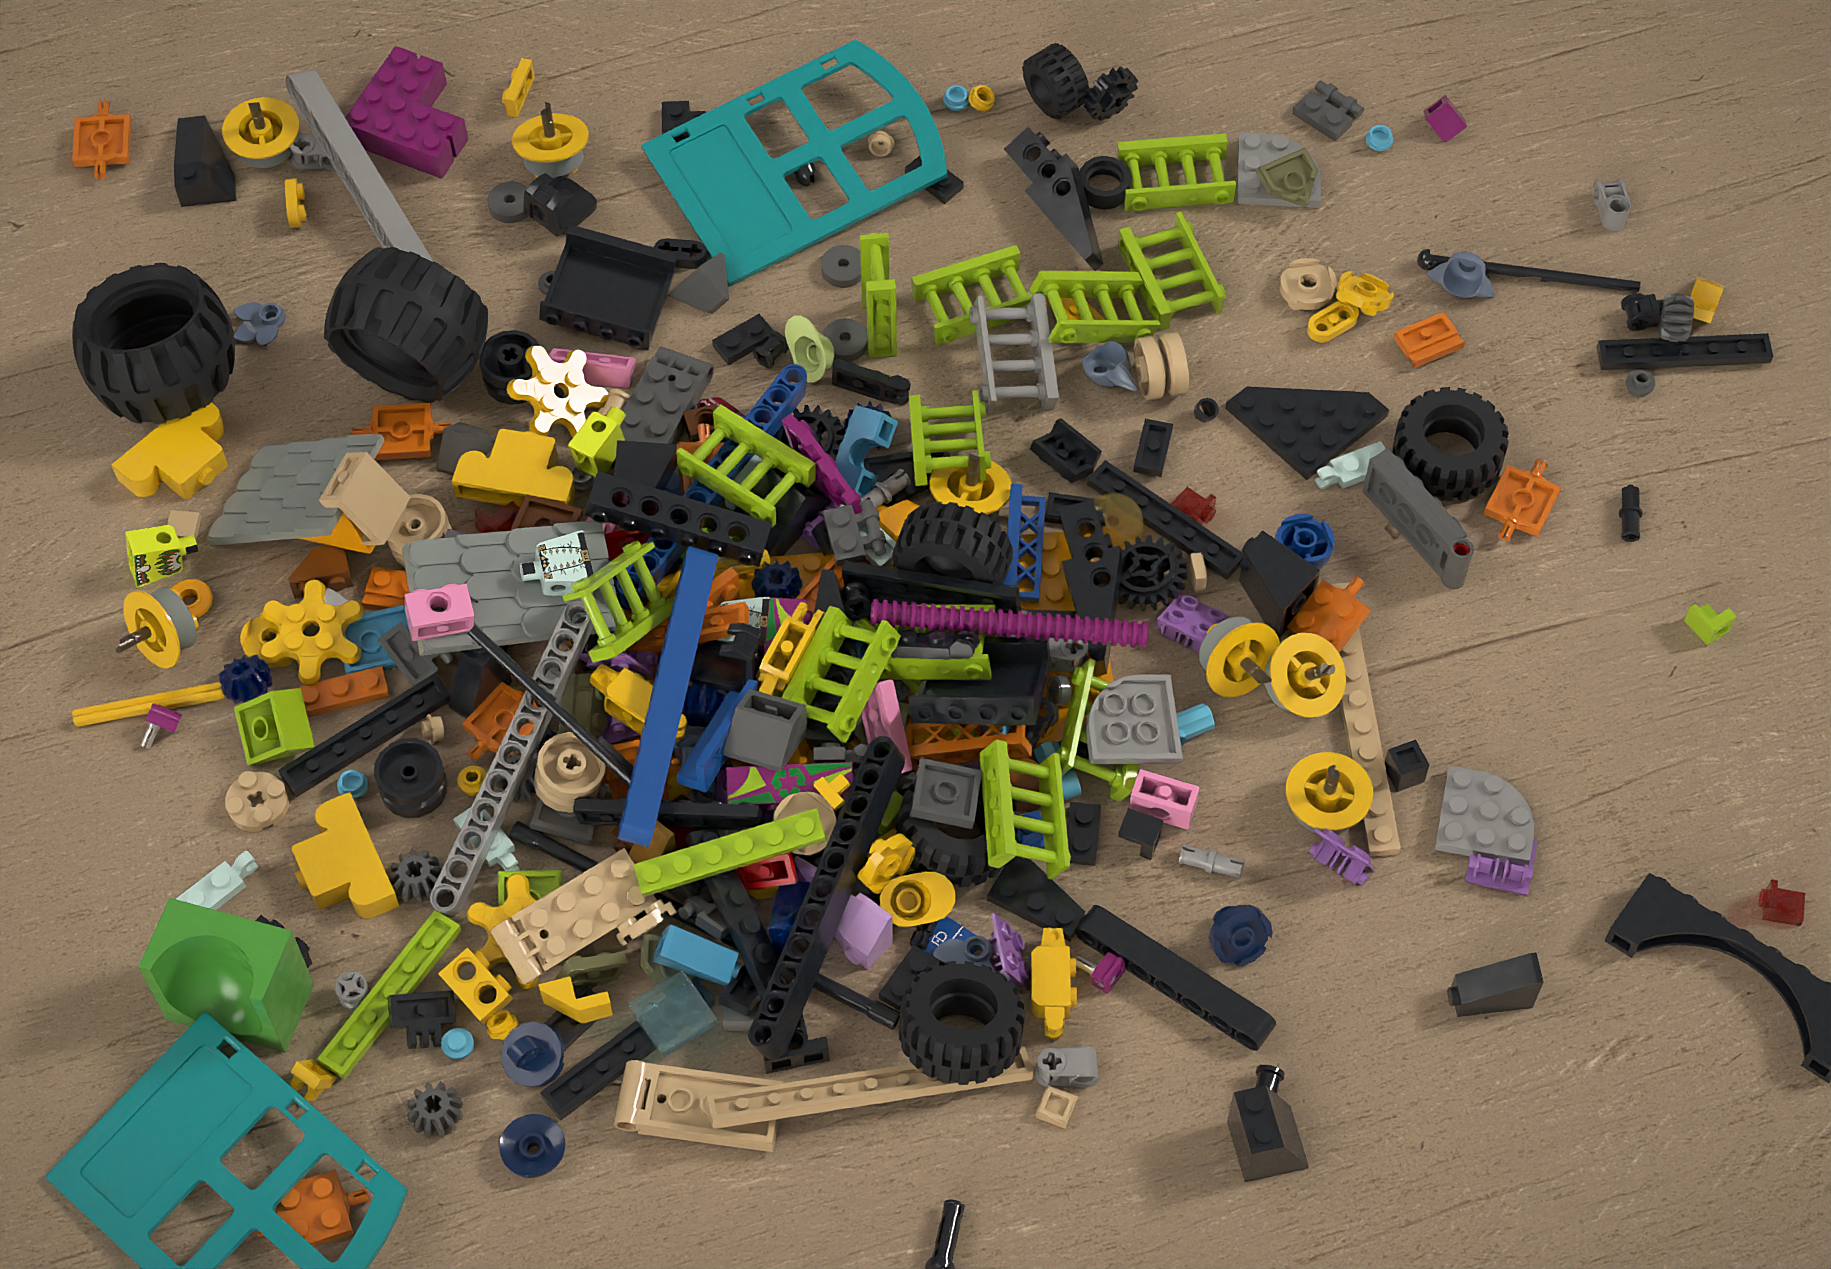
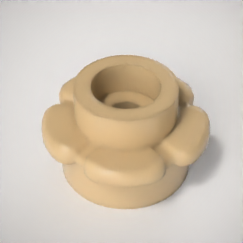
M877 131L876 134L872 133L868 138L870 152L878 157L887 156L895 145L894 139L884 131Z
M428 714L426 717L427 721L421 722L423 739H429V742L434 744L435 741L444 739L443 722L440 716L431 717V714Z

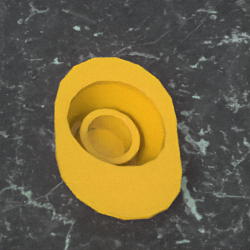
M921 872L899 876L890 880L883 887L880 894V907L892 916V924L899 927H910L943 919L951 912L955 904V890L952 883L944 875L937 872Z

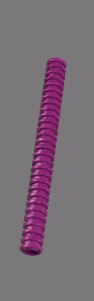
M874 599L871 604L870 623L873 627H876V624H880L882 620H885L893 628L896 625L900 626L901 629H905V626H910V630H914L915 627H919L922 631H924V628H929V631H934L935 628L942 632L944 629H947L949 633H953V630H958V633L964 630L977 632V635H982V632L987 633V636L996 633L997 637H1001V634H1006L1008 638L1011 635H1015L1016 638L1025 636V639H1030V636H1033L1035 640L1044 637L1045 641H1049V638H1054L1056 642L1059 639H1063V642L1073 640V643H1078V640H1082L1083 644L1092 641L1093 645L1101 642L1102 645L1111 643V646H1116L1118 643L1121 644V647H1126V644H1130L1131 648L1140 645L1142 649L1148 643L1149 625H1147V621H1142V624H1138L1136 620L1128 623V620L1118 622V619H1113V622H1111L1108 618L1099 621V617L1090 620L1087 616L1084 619H1080V616H1075V619L1070 618V615L1062 618L1060 614L1051 617L1050 613L1042 616L1041 613L1032 615V612H1027V615L1022 614V611L1013 614L1012 610H1008V613H1003L1002 609L994 612L993 609L984 611V608H979V611L974 610V607H970L969 610H965L964 606H960V609H955L953 605L950 608H945V605L936 607V604H931V607H928L926 603L917 606L916 602H912V605H907V602L904 601L902 604H897V601H893L891 604L888 603V600H883V603H879L878 599Z

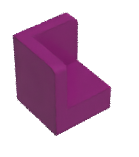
M1446 95L1423 111L1425 119L1443 142H1448L1467 127L1464 117Z

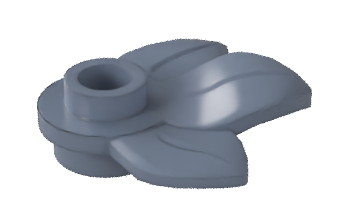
M257 302L247 303L233 310L234 314L243 323L236 330L234 339L243 343L257 340L261 347L270 344L276 339L278 328L285 322L286 315L283 308L276 303L261 305Z
M971 936L965 941L949 939L940 944L933 952V956L944 964L949 961H956V964H964L965 961L974 962L976 966L981 967L982 964L989 966L993 972V967L990 963L992 946L982 936ZM973 949H979L982 954L974 956L970 952Z

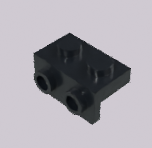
M1062 418L1055 421L1050 433L1033 440L1030 447L1033 453L1070 483H1074L1092 474L1102 453L1096 445Z

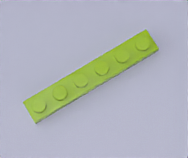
M814 808L633 865L641 894L645 897L827 841L818 809Z
M434 910L317 1058L319 1064L345 1080L389 1024L387 996L413 993L462 931L461 926Z

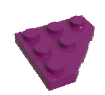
M792 414L782 420V424L791 448L816 463V480L812 484L836 506L839 507L842 504L845 506L852 505L854 514L861 513V497L844 480L837 470V464L833 458L821 448L812 435L813 431L804 420L799 422Z

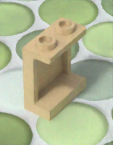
M354 452L345 454L318 501L325 508H339L364 533L361 539L364 545H384L390 538L391 531L396 522L403 515L411 497L367 452Z

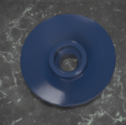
M540 1114L524 1115L512 1121L502 1133L499 1143L500 1156L504 1165L514 1174L526 1178L540 1177L555 1169L561 1162L566 1147L564 1133L560 1126L551 1118ZM532 1146L540 1148L536 1154H529L528 1150Z

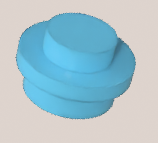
M953 85L944 93L943 103L952 111L964 110L970 104L968 100L969 93L963 86Z
M1384 125L1372 127L1366 135V144L1376 151L1389 149L1393 144L1391 130Z
M353 769L343 772L337 782L339 794L343 795L350 792L353 800L361 798L367 792L369 786L367 777L362 772Z
M455 1028L443 1036L441 1047L443 1053L448 1058L462 1060L473 1051L474 1040L469 1031Z

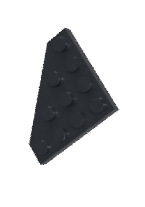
M1249 386L1228 400L1225 407L1228 412L1306 480L1388 417L1389 409L1369 392Z

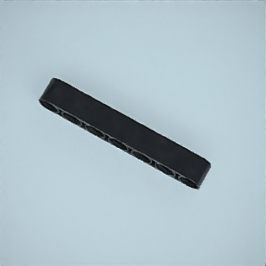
M1093 905L1074 930L1076 936L1083 943L1103 956L1110 952L1122 957L1128 972L1251 1050L1258 1051L1277 1025L1275 1019L1268 1012L1101 906Z

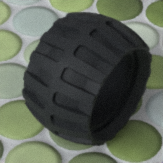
M377 247L359 259L338 283L326 313L324 339L328 341V347L341 359V362L360 374L359 376L367 381H371L382 387V389L403 396L406 399L433 403L435 400H443L454 392L475 367L487 336L488 309L486 305H483L481 297L476 291L472 290L465 284L464 280L446 270L442 265L411 251L399 250L396 247L383 249Z
M166 263L130 267L129 270L108 276L100 285L90 289L84 301L79 303L76 308L72 327V344L79 372L97 399L120 418L124 416L131 422L140 424L142 422L161 424L166 423L167 420L179 417L182 419L192 415L191 413L199 408L208 406L213 402V398L220 391L223 392L228 385L229 374L233 373L235 363V341L229 315L215 291L200 276L194 274L188 268L180 265L177 267L170 266Z

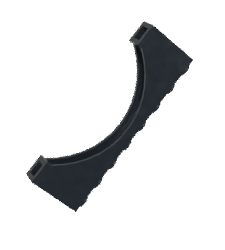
M1649 872L1610 927L1605 942L1630 958H1633L1636 952L1651 948L1687 945L1716 950L1749 965L1776 989L1791 1011L1803 1046L1804 1061L1800 1066L1830 1083L1831 983L1824 982L1811 974L1807 967L1795 964L1787 959L1778 949L1767 946L1755 939L1749 931L1739 929L1731 924L1722 914L1711 911L1699 904L1693 896L1678 891L1666 879L1656 877Z

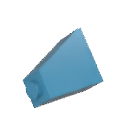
M669 925L662 931L652 962L721 986H726L730 980L737 977L741 965L740 962L736 961L739 953L673 925Z

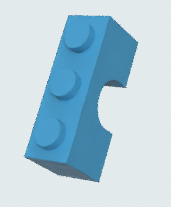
M856 405L853 414L849 418L843 441L839 445L835 462L837 470L847 484L862 497L873 489V485L878 478L877 475L865 469L864 458L867 452L874 447L889 448L898 421L882 412Z

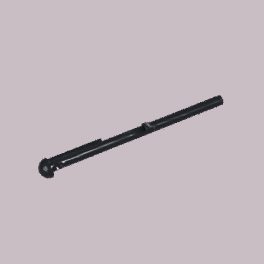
M1424 249L1419 253L1417 263L1423 270H1432L1439 264L1446 263L1450 257L1430 254V249ZM1483 261L1487 278H1489V273L1515 277H1541L1540 282L1553 281L1630 292H1639L1641 284L1640 281Z
M475 625L467 634L629 787L634 767L601 735L597 740L572 715L561 708L555 702L556 697L547 693Z

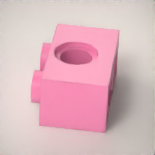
M447 584L438 589H417L409 594H405V613L412 641L467 632L474 627V612L467 584ZM440 607L445 609V611L436 612L432 609Z
M1140 769L1131 793L1129 808L1164 820L1163 823L1188 830L1197 805L1200 787Z

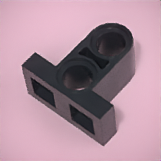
M803 1012L790 1043H800L802 1046L797 1050L787 1048L784 1055L775 1060L763 1056L766 1074L830 1061L826 1036L808 1039Z

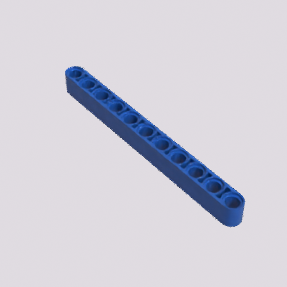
M790 364L784 367L744 419L769 435L774 436L783 425L782 420L794 411L806 394V370L797 364ZM728 438L708 465L716 470L739 444ZM747 453L729 472L727 477L734 480L755 454ZM697 480L693 482L683 495V497L717 507L725 499ZM672 520L676 524H684L681 520ZM650 537L646 543L653 541L655 547L643 555L647 567L653 569L649 572L657 587L686 548L666 539L657 540ZM660 547H668L669 549L662 550V549H659V548H660ZM633 564L626 567V570L643 604L648 597ZM617 580V599L620 606L625 610H631Z
M691 546L687 548L617 839L645 847L650 845L718 554Z

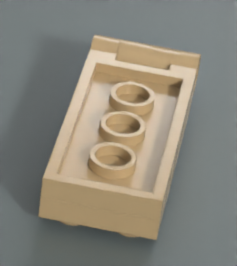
M625 848L490 930L523 985L530 983L617 929V926L631 917L634 918L645 912V908L657 901L654 894L642 896L633 865L634 862ZM539 933H545L546 939L541 938Z
M631 1060L626 1063L614 1126L624 1131H638V1134L773 1152L779 1119L712 1129L706 1105V1095L782 1084L783 1081Z

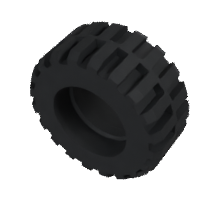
M1442 387L1437 392L1432 389L1424 392L1423 397L1418 395L1413 398L1410 404L1406 405L1401 412L1392 446V453L1403 460L1405 467L1413 476H1417L1422 481L1424 488L1433 497H1443L1442 500L1452 501V498L1458 497V500L1469 499L1470 494L1477 496L1484 492V488L1491 487L1496 477L1499 476L1509 443L1507 439L1509 435L1508 427L1506 424H1503L1505 419L1499 411L1495 412V406L1489 400L1483 401L1481 395L1475 392L1473 394L1467 393L1466 389L1463 388L1450 390V387ZM1440 432L1454 433L1469 441L1475 451L1460 456L1447 455L1434 449L1427 442L1426 437Z
M941 501L933 502L931 505L927 503L908 514L893 549L892 562L894 569L1004 585L1013 559V547L1007 533L1001 531V526L996 521L992 522L985 513H978L973 510L974 508L967 505L962 507L958 506V503L949 502L948 504H943Z
M982 778L974 822L980 828L983 835L973 839L953 838L940 831L933 821L910 816L916 779H914L909 785L908 791L904 794L895 825L896 835L899 833L903 834L913 843L911 846L915 848V856L910 867L916 873L920 871L940 873L952 884H958L959 888L970 887L971 882L979 885L986 882L988 877H995L1001 868L990 867L988 864ZM1012 799L1013 812L1015 815H1019L1016 811L1017 805ZM1014 828V831H1015V839H1016V836H1017V833H1018V829H1017V828Z
M949 961L945 963V966L940 967L937 964L928 968V973L925 971L921 972L914 978V981L908 984L902 997L899 1040L903 1053L909 1057V1061L917 1069H923L922 1073L930 1078L936 1076L940 1078V1082L947 1084L950 1081L959 1082L958 1085H968L971 1081L979 1084L986 1082L989 1076L992 1078L999 1076L1003 1073L1004 1069L1010 1068L1015 1062V1057L1019 1055L1021 1049L1025 1012L1024 1002L1018 994V989L1012 982L1007 983L1006 976L999 971L997 973L992 972L991 967L983 964L980 967L970 961H965L964 964H956V961ZM951 1015H964L979 1020L985 1026L974 1030H958L950 1028L938 1020Z

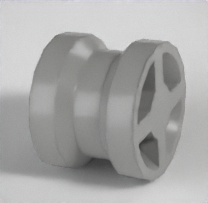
M348 971L341 974L335 982V992L339 1002L347 1010H356L370 992L366 979L361 973L356 971ZM354 992L358 993V994L349 996L350 993H354Z

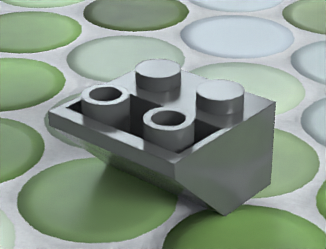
M749 689L735 709L723 750L724 756L781 772L807 734L806 705Z

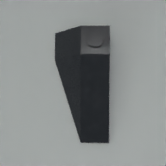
M205 115L178 118L174 187L181 207L237 201L235 175Z

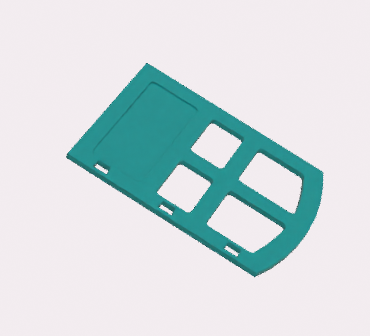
M856 39L641 144L645 155L699 240L706 247L710 257L713 258L719 253L725 254L729 287L947 178L945 152L940 134L921 96L907 78L889 61ZM836 59V65L826 70L823 68V64ZM848 66H855L874 80L893 98L892 101L834 130H828L802 92V89ZM762 95L763 101L752 106L749 104L748 101ZM777 101H782L809 141L774 159L768 155L745 118ZM899 119H907L915 136L922 165L875 190H868L841 149ZM688 132L690 137L677 143L675 142L674 137ZM820 160L824 162L849 202L817 219H811L784 178L797 171L800 167Z
M206 1012L187 1029L45 1176L51 1184L140 1266V1269H218L253 1231H260L300 1269H368L385 1244L398 1219L408 1193L405 1186ZM225 1042H228L238 1051L230 1059L219 1051ZM294 1101L306 1111L298 1120L287 1111ZM276 1108L302 1130L305 1137L257 1189L251 1190L223 1166L222 1160L270 1109ZM325 1155L331 1156L374 1195L360 1227L336 1262L328 1261L275 1212V1208L280 1201ZM364 1163L377 1174L369 1182L358 1173ZM205 1182L234 1208V1212L185 1265L178 1266L151 1241V1234L198 1184Z

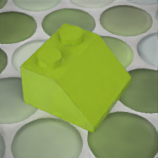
M301 688L270 691L234 707L248 766L293 756L315 747Z

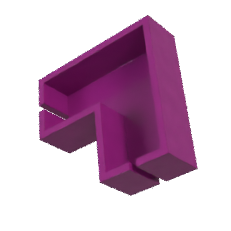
M397 46L393 48L345 117L365 151L443 179L453 164V156L457 157L468 141L465 120L463 118L432 107L447 85L443 63L422 55L418 59L417 53Z

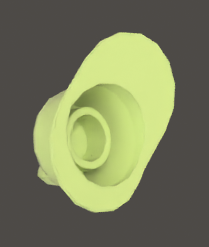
M798 315L788 319L785 325V336L794 364L800 365L806 370L807 382H816L822 378L826 369L832 367L834 360L832 342L826 336L820 334L809 319Z

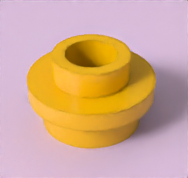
M986 85L974 87L968 94L969 103L978 111H989L994 105V92Z
M479 766L464 768L457 777L460 790L470 796H476L487 772ZM471 777H478L477 780L473 782L468 781V779Z
M507 1010L499 1011L488 1019L487 1033L492 1039L504 1040L518 1026V1019Z

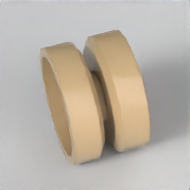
M1178 332L1162 333L1158 343L1151 336L1136 338L1134 341L1135 368L1144 398L1147 401L1160 399L1164 395L1165 389L1172 396L1186 394L1189 389L1188 363L1182 339Z
M423 494L409 495L411 498L405 507V511L396 522L391 531V536L387 540L396 562L404 568L402 548L406 543H413L416 540L444 538L447 529L452 530L443 506L432 496Z
M571 732L557 734L544 743L538 754L533 782L537 796L545 805L556 811L572 813L574 812L575 799H586L587 797H597L599 795L606 765Z

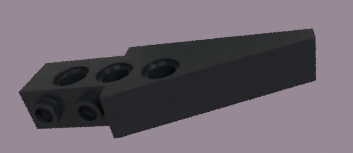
M1027 127L1004 150L1032 181V184L1025 192L1094 271H1097L1104 263L1079 167L1067 153L1061 156L1055 148L1050 151L1047 146L1051 143L1040 131L1035 135Z
M1093 499L1059 508L1061 525L1072 559L1062 561L1076 615L1080 616V619H1084L1085 616L1089 617L1090 620L1099 617V621L1108 618L1109 621L1113 622L1116 615L1123 566L1120 545L1113 547L1110 534H1103L1102 527L1106 526L1102 509L1096 510ZM1085 534H1092L1089 537H1083ZM1093 558H1099V559H1100V560H1098V561H1096V562H1091V561H1090V560L1093 559ZM1101 583H1108V585L1104 587L1098 586ZM1088 641L1089 658L1095 660V677L1107 674L1111 643L1102 645L1101 642H1097V645H1093L1092 641Z
M822 569L814 613L818 609L826 613L828 607L832 606L839 608L847 616L844 609L845 601L840 582L834 570ZM846 637L838 652L859 658L855 640ZM831 664L824 679L849 685L856 670ZM818 690L810 706L835 712L842 697ZM808 718L805 740L811 750H814V747H821L823 743H838L840 747L848 749V743L854 739V730L851 732L847 742L844 743L827 728V723Z

